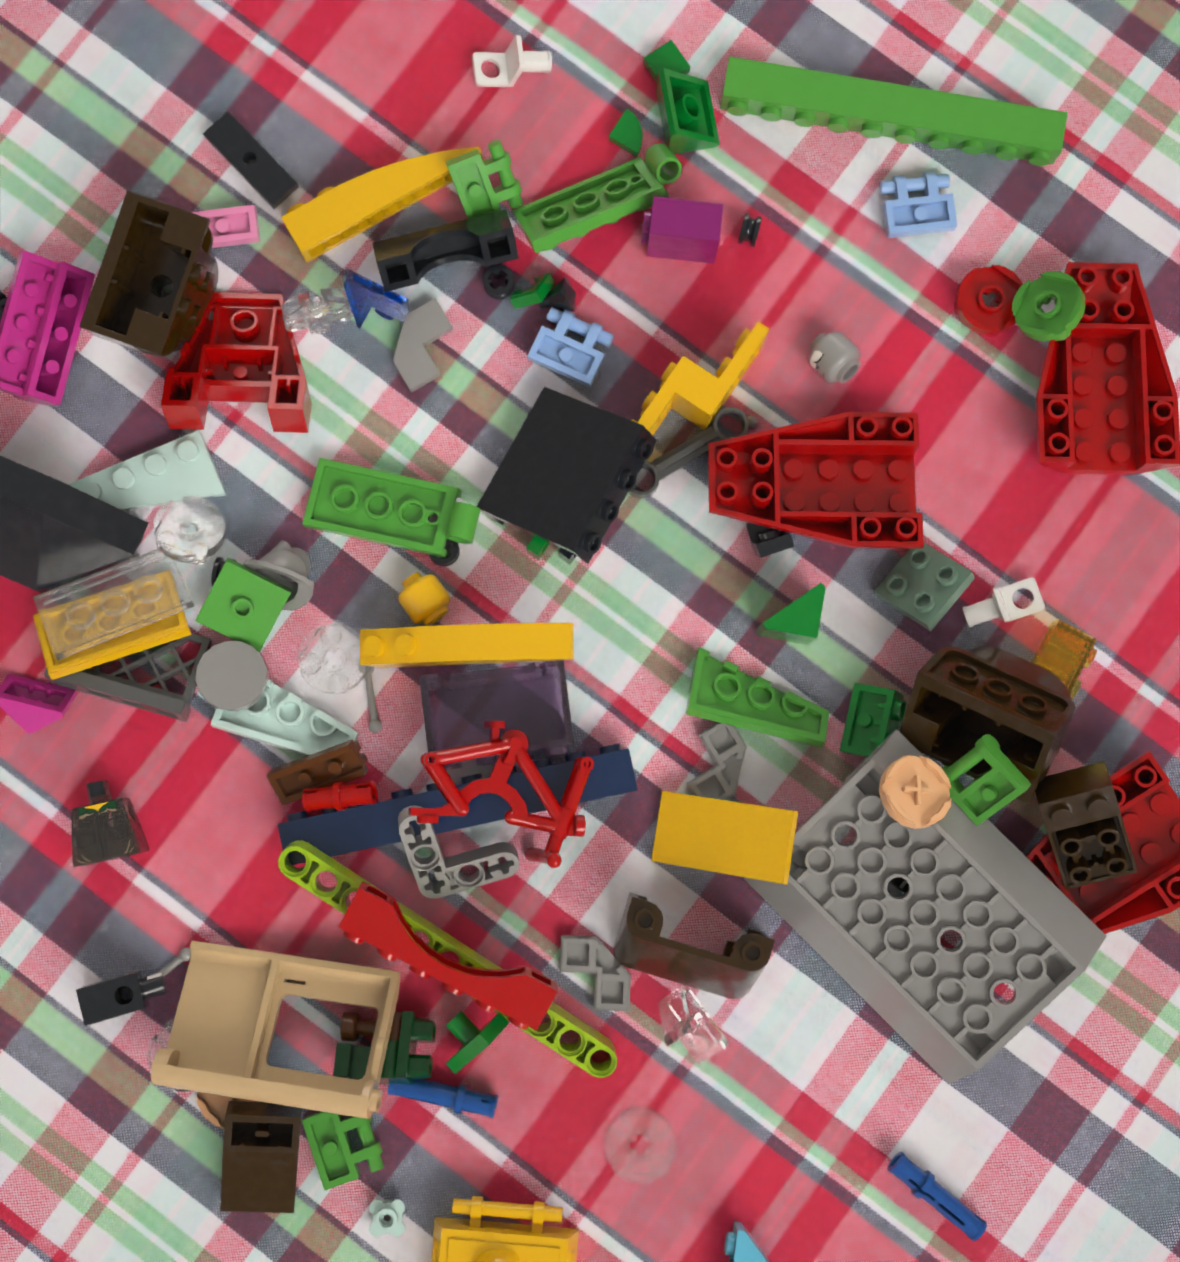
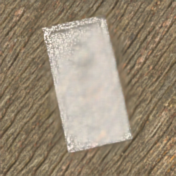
M169 545L33 597L57 660L194 607Z

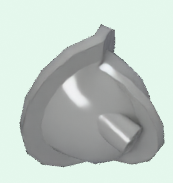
M281 540L269 553L259 560L248 559L243 564L292 589L282 610L293 611L306 606L313 596L314 582L308 579L310 559L306 551L300 548H291L286 541Z

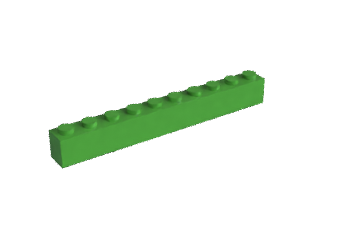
M729 56L720 106L721 110H727L728 113L735 116L752 114L761 116L766 121L774 122L782 119L794 121L796 125L802 127L818 125L828 127L830 131L838 133L848 130L860 132L868 138L884 136L895 138L897 142L904 144L920 142L926 143L934 149H946L948 147L962 149L964 153L970 155L986 153L995 155L1001 160L1023 159L1029 160L1031 164L1036 166L1053 164L1062 152L1068 113Z

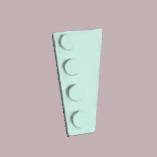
M199 430L69 484L124 512L135 508H151L163 506V504L189 502L198 500V498L227 495L202 433Z

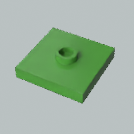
M227 558L195 621L235 641H241L253 646L260 652L292 589Z

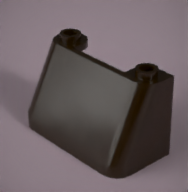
M630 892L615 940L614 953L619 963L627 968L729 999H739L750 992L767 965L775 939L766 933L748 928L747 933L742 935L737 941L726 940L723 954L720 955L660 937L663 926L661 910L657 905L647 901V897Z

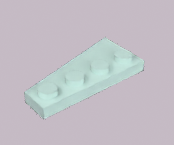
M269 679L262 697L251 707L238 712L216 708L210 724L213 728L305 756L352 739L357 741L358 738L356 731L323 711L317 710Z

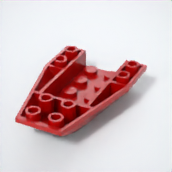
M1068 262L1064 273L1073 277L1083 291L1086 299L1085 311L1082 319L1071 330L1068 338L1062 341L1051 340L1048 342L1036 394L1038 463L1063 474L1134 475L1179 466L1178 395L1137 263Z
M845 412L708 443L709 513L850 548L922 549L924 547L922 513L916 512L914 455L919 447L918 413Z
M1150 751L1145 752L1110 775L1138 872L1065 890L1047 833L1026 855L1104 934L1171 913L1180 907V799L1169 785L1170 779Z

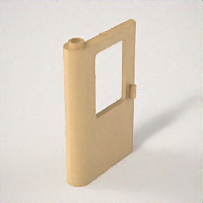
M191 940L190 962L167 1048L161 1047L158 1049L152 1063L151 1082L154 1085L370 1119L373 1112H379L382 1102V1090L379 1089L400 989L399 971ZM285 996H297L377 1009V1022L366 1073L362 1079L355 1080L268 1065V1056L282 999Z

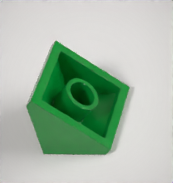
M665 68L659 70L656 94L666 146L674 154L714 148L720 145L708 81Z
M821 582L763 622L755 630L756 633L761 637L804 645L810 644L818 637L825 586Z

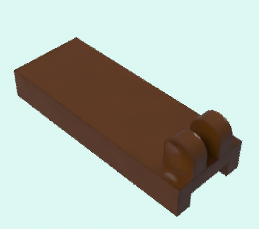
M352 739L273 768L266 776L283 806L302 799L305 788L333 786L335 782L346 783L365 776L368 771L365 763L368 759L365 753L360 754L361 746L359 742Z

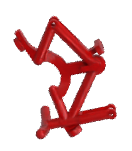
M484 721V729H490L489 741L428 752L421 756V764L425 767L447 803L436 808L409 807L408 815L417 816L416 823H439V816H465L469 812L468 804L473 798L479 794H497L509 804L510 810L504 815V819L508 824L550 833L545 849L530 847L525 851V858L528 861L548 864L551 868H557L561 865L562 860L559 851L563 840L567 836L583 837L585 834V816L575 815L590 771L594 767V761L590 757H577L574 760L573 770L559 804L527 753V736L520 730L510 729L505 731L499 739V729H505V721ZM498 755L489 778L474 780L459 790L443 766ZM515 762L519 765L551 818L528 813L525 801L518 791L507 783Z

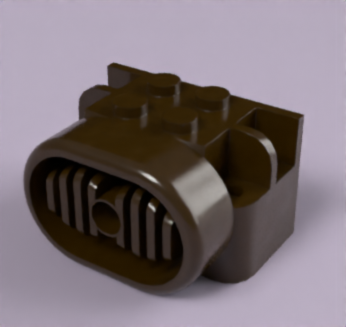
M127 190L79 327L96 337L157 357L168 356L172 352L181 350L185 341H190L196 331V327L200 324L203 313L218 283V265L211 251L213 245V234L209 228L211 220ZM173 284L171 293L166 297H161L163 287Z
M947 646L941 648L918 671L900 733L919 752L940 761L944 766H951L975 747L976 741L983 735L989 734L998 741L1002 753L1031 783L1030 787L1016 798L1030 804L1038 783L1048 774L1054 758L1059 753L1076 706L1067 687L1059 677L1039 665L996 647L982 646L966 651L958 647ZM983 759L965 774L976 779L991 766Z

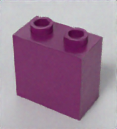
M653 196L652 212L645 211L641 241V244L648 245L647 256L714 264L720 242L724 204Z

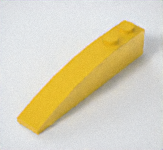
M479 146L441 151L402 160L367 172L336 187H326L313 200L290 207L281 218L304 260L308 263L452 183L453 180L445 163L446 161L478 149L483 160L482 151Z
M573 623L465 624L360 630V665L377 668L574 660Z

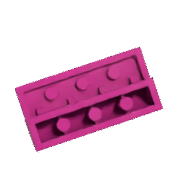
M25 250L19 252L0 322V391L13 394L15 398L47 406L61 405L81 330L79 326L92 289L94 273L63 261L56 263Z

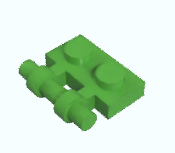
M494 140L488 144L491 153L489 159L483 161L478 149H475L445 162L467 219L501 211L499 203L507 199L511 208H518L523 204L520 195L522 191L520 182L513 176L510 168L512 160L509 152L504 151L500 140ZM498 172L501 184L493 188L488 175Z
M318 1112L301 1120L324 1191L358 1179L361 1174L357 1163L367 1160L371 1172L384 1168L380 1155L383 1150L380 1141L375 1140L370 1122L373 1121L372 1117L365 1119L350 1116L342 1119L340 1114ZM356 1128L362 1147L352 1150L346 1131Z

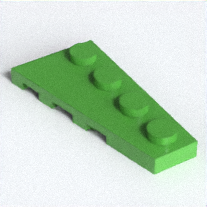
M701 647L698 648L695 655L685 714L822 748L826 742L829 719L828 710L790 691L784 693L770 686V681L759 676L755 679L739 671V666L727 660L723 663L709 656V651Z

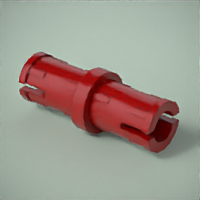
M375 781L357 784L335 782L333 786L305 788L303 790L304 794H302L303 807L307 812L328 808L343 811L350 806L376 804L378 788Z

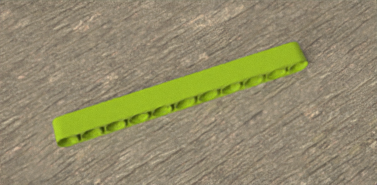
M296 840L290 843L281 852L278 859L279 869L287 878L344 915L351 903L349 894L357 891L362 881L374 886L303 840ZM289 852H301L306 858V865L304 867L293 866L289 861ZM323 871L332 872L337 879V885L333 887L323 886L319 880V873ZM397 901L403 916L414 932H424L429 939L427 945L440 954L452 951L458 955L459 963L483 969H502ZM552 1002L547 1011L550 1019L546 1023L540 1024L537 1031L529 1026L527 1030L521 1029L592 1076L605 1078L616 1069L617 1055L613 1042L554 1002ZM500 1012L506 1019L508 1018L507 1015ZM568 1030H573L580 1035V1038L572 1044L563 1042L560 1037ZM598 1050H604L610 1054L609 1059L603 1063L594 1062L591 1056Z

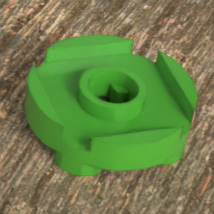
M1059 271L1041 273V278L1033 282L1028 280L1019 288L1013 299L1012 312L1016 324L1027 337L1037 341H1062L1069 337L1071 330L1082 319L1085 311V295L1070 275ZM1051 300H1055V308L1050 312L1044 313L1041 308L1042 304L1047 305Z

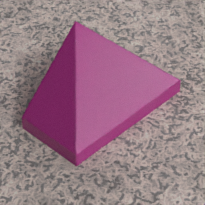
M8 673L0 685V707L29 735L61 719L76 697V690L10 673Z

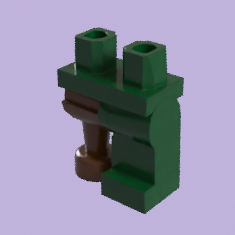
M413 1011L394 1013L380 1084L401 1083L412 1085L413 1079L430 1078L432 1076L433 1057L431 1055L416 1054L417 1042H435L437 1026L434 1021L418 1018ZM344 1012L340 1027L341 1040L355 1042L359 1035L373 1037L377 1019L360 1020L358 1013ZM337 1043L333 1076L355 1080L362 1079L366 1073L371 1046H353L351 1043Z

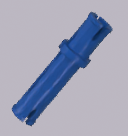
M413 1079L412 1085L398 1083L389 1084L388 1095L453 1108L454 1113L458 1114L466 1111L488 1116L492 1119L495 1115L499 1096L497 1094L492 1095L467 1089L468 1085L461 1083L457 1087L426 1079Z
M899 1152L893 1157L887 1170L904 1182L911 1189L913 1196L928 1202L972 1241H976L982 1236L987 1228V1222L935 1181L934 1174L928 1170L923 1171L905 1156L903 1152Z

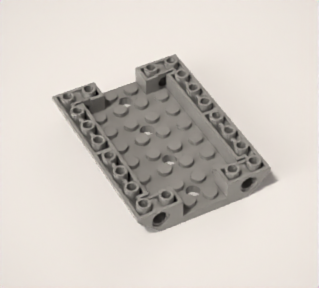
M895 729L845 778V783L795 831L788 885L745 877L744 880L948 1084H951L978 1071L1080 976L1090 964L1105 940L1106 935L989 819L976 826L953 800L945 817L927 828L913 829L903 826L891 818L882 805L879 793L880 779L888 765L902 756H924ZM842 825L853 827L857 833L855 840L850 844H841L835 838L836 830ZM900 877L908 882L909 889L904 895L894 896L889 893L887 886L893 878ZM948 930H955L961 935L960 944L952 949L946 948L940 943L942 934ZM1001 983H1008L1014 987V995L1007 1001H1000L993 995L995 987Z

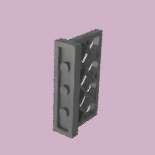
M191 633V635L180 638L175 642H168L169 645L151 654L148 649L143 650L146 656L129 665L126 664L123 657L119 658L123 668L111 674L103 673L99 665L94 666L95 670L88 668L55 680L50 678L46 668L44 676L55 685L187 722L191 712L189 706L197 686L195 681L196 667L202 655L210 649L212 640L211 638ZM188 642L201 645L196 658L186 663L182 662L176 648ZM172 651L180 666L161 675L153 660ZM149 662L157 677L144 684L136 682L130 671ZM193 667L192 672L189 675L187 669ZM183 672L188 681L184 694L180 695L169 692L164 681ZM127 674L129 680L120 677ZM160 683L161 686H162V688H163V690H162V689H159V688H155V687H153V686H155V685H157V684Z

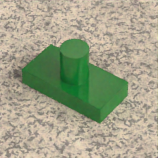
M459 1011L446 1024V1027L463 1045L445 1064L456 1074L493 1042L509 1024L508 1020L499 1012L479 1029L462 1011Z

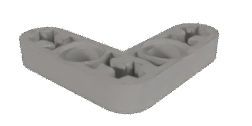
M416 805L408 806L399 813V835L419 891L427 898H440L506 879L518 871V853L516 848L510 843L499 842L444 858L433 823H418L421 834L415 836L413 826L409 824L410 821L417 818L415 815H408L409 807H423ZM421 847H430L434 850V853L427 858H419L415 855V851ZM505 857L507 862L501 864L498 858ZM487 861L489 868L484 870L483 862ZM465 865H474L478 868L474 874L469 876L459 873V870ZM434 869L435 877L439 882L432 884V881L429 880L428 870Z

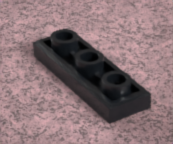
M228 111L203 133L205 139L273 210L299 188L297 182ZM250 160H256L254 164L247 165Z

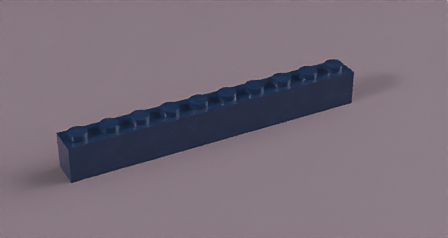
M620 743L599 748L600 755L590 756L594 761V767L590 771L579 803L638 790L629 748L621 750ZM585 751L565 755L566 762L553 765L551 758L534 761V764L559 804L573 770L574 760L577 757H587ZM514 766L507 783L518 791L527 805L528 813L545 811L546 808L522 771L517 772V768ZM482 774L461 777L462 784L456 785L458 790L474 780L482 779ZM432 783L426 785L427 792L413 795L412 788L391 792V800L378 802L377 799V803L373 805H357V807L343 811H337L335 808L321 809V815L308 817L307 811L286 815L287 822L278 824L282 850L296 840H303L328 856L333 857L402 842L399 835L398 816L404 808L414 805L423 808H436L444 805L447 801L436 784ZM479 794L468 804L469 812L467 815L439 816V823H433L436 834L504 820L505 813L510 810L509 804L497 794ZM416 820L410 821L409 824L413 826L415 836L420 835L419 824L416 823ZM289 852L288 857L292 865L306 862V858L301 852Z

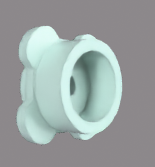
M380 1199L372 1201L369 1206V1210L372 1213V1223L369 1226L370 1233L375 1237H379L382 1234H392L395 1237L401 1236L405 1231V1224L402 1222L403 1212L405 1211L404 1202L400 1199H395L394 1201L385 1200L383 1202ZM389 1215L391 1217L390 1221H385L384 1216Z

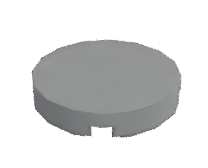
M225 641L213 645L202 655L196 667L195 681L200 694L211 706L221 710L238 712L251 707L262 697L268 681V670L263 657L253 646L241 641Z

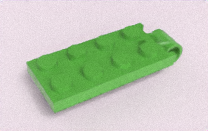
M657 143L646 151L645 162L641 157L512 211L516 223L535 254L541 251H548L564 241L574 237H582L595 228L605 224H613L626 215L650 208L653 205V196L669 198L668 192L663 186L673 183L680 177L682 165L668 146Z
M319 458L302 524L306 528L446 558L447 550L444 548L447 539L463 544L473 543L481 509L471 504L456 502V499L461 498L462 490L457 487ZM431 516H438L437 521L434 523L429 522Z

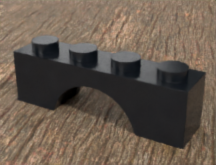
M506 209L373 242L376 263L385 292L419 284L421 278L428 271L449 262L474 261L487 267L519 259L513 228Z

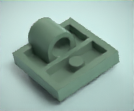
M924 543L922 549H909L874 592L877 598L931 632L975 577L972 571Z

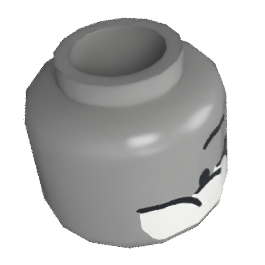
M834 331L827 335L822 333L814 339L810 346L812 352L809 357V363L829 383L847 382L858 372L861 366L859 361L861 356L860 350L842 332Z

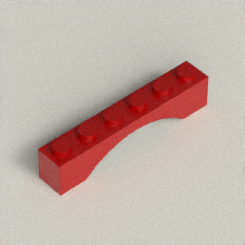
M362 881L338 928L344 930L343 935L349 940L358 944H363L365 941L377 947L376 952L385 959L396 961L398 958L410 965L409 969L416 975L426 979L432 976L442 981V986L447 991L459 996L465 993L475 998V1004L491 1013L498 1010L508 1016L507 1020L510 1023L524 1030H527L528 1026L536 1031L538 1030L558 992V982L527 966L510 969H483L467 966L443 956L428 946L414 932L403 916L395 897Z

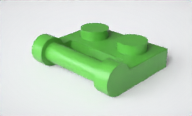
M985 734L978 739L975 747L951 766L942 767L950 781V798L976 826L1020 796L1031 785L1029 780L1002 753L998 741L989 734ZM985 759L991 767L964 787L960 783L959 777Z

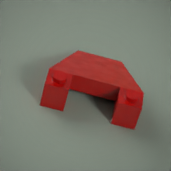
M214 292L203 313L200 324L196 327V331L190 341H185L182 346L178 362L174 368L170 367L165 376L161 408L169 429L204 430L208 401L268 403L267 410L273 432L308 433L312 403L283 295ZM211 311L214 312L213 320H209Z

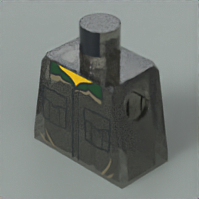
M108 780L86 784L90 805L74 808L71 812L73 868L149 852L148 842L130 798L111 799Z

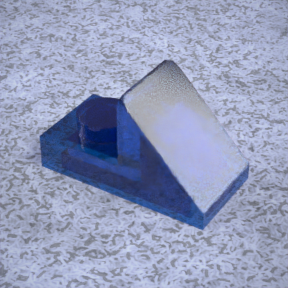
M346 268L343 274V286L358 329L361 328L371 307L375 308V312L387 320L395 318L404 322L409 312V299L392 290L385 292L382 285Z

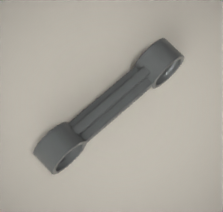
M726 407L720 410L715 416L713 425L654 461H645L642 468L654 474V483L648 491L639 492L632 488L629 493L636 498L650 497L656 492L660 480L707 453L708 443L734 438L726 437L718 430V422L724 415L731 414L740 418L743 428L739 436L746 435L748 430L746 414L736 407Z

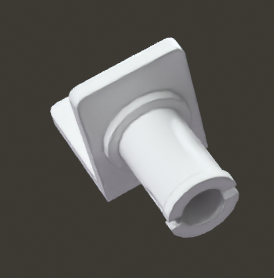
M521 35L514 36L505 53L474 52L472 55L475 85L478 87H513L522 72L549 74L552 68L551 52L549 50L523 51ZM487 61L493 62L499 69V75L496 78L485 76L481 70V64Z
M1033 577L1001 588H993L992 598L962 607L970 628L998 617L1001 620L1004 619V622H1010L1045 609L1038 585ZM1025 588L1032 592L1034 600L1030 607L1020 609L1014 605L1013 594L1018 589Z

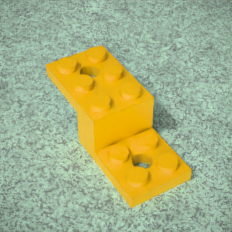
M760 322L756 323L752 331L745 328L735 344L736 348L732 353L733 359L726 356L715 373L716 377L685 356H682L678 364L671 362L661 377L662 383L659 386L660 390L658 393L653 390L649 393L641 406L643 409L640 414L641 418L638 422L634 419L631 421L643 425L653 436L672 409L705 430L710 426L716 414L720 411L761 351L770 329Z

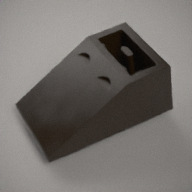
M1104 761L1048 775L1038 783L1035 791L1037 802L1065 890L1138 872L1114 788Z
M228 1102L224 1127L220 1211L294 1213L302 1108L265 1102Z

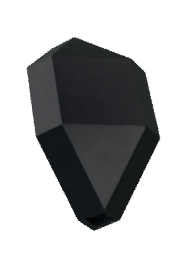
M0 456L1 576L49 595L142 561V559L134 556L143 540L148 522L55 478Z

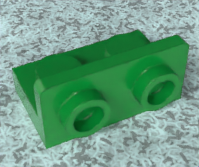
M854 682L840 751L868 757L897 729L898 722L904 719L906 712V701L903 700L904 695L894 689Z

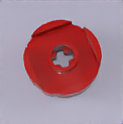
M1000 265L975 268L964 277L957 288L954 311L965 326L972 331L994 337L1001 332L1007 331L1016 323L1012 312V303L1017 291L1023 285L1022 281L1013 271ZM991 293H994L997 296L995 302L998 306L987 307L984 304L982 294L989 296Z

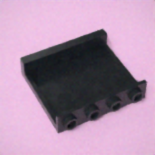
M544 387L477 507L492 521L501 525L504 522L574 553L583 562L589 564L592 556L599 550L602 538L610 524L617 518L619 508L627 493L634 487L642 466L652 455L657 440L639 423Z

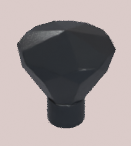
M564 277L549 291L539 305L541 308L553 306L563 310L574 311L576 292L568 279Z

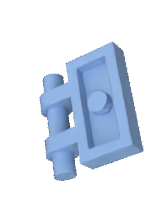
M926 172L921 177L906 178L905 175L893 176L892 180L880 181V194H893L895 200H887L883 204L887 238L955 231L957 219L953 193L939 195L938 190L940 188H949V174L936 175L935 172ZM923 190L926 195L909 198L908 192Z
M551 307L546 319L556 323L557 327L553 331L541 326L527 358L529 361L590 388L605 356L604 353L593 348L597 342L610 347L614 334L603 330V326L593 322L591 325L576 318L575 313L565 309L562 312ZM571 330L586 337L583 344L566 337L567 332Z

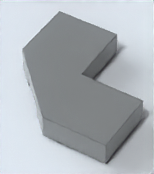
M436 298L405 315L395 350L393 363L411 393L441 376L424 347L453 330Z
M718 722L698 734L715 766L686 784L694 796L728 800L736 794L747 746L734 726Z
M561 935L560 972L595 973L594 1010L630 1011L631 974L619 963L609 949L597 936Z

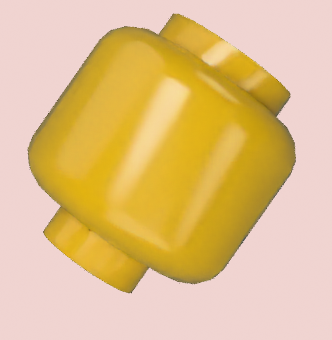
M417 572L401 583L404 589L399 594L398 600L413 623H424L426 626H430L449 612L447 606L450 603V595L434 574L421 576Z

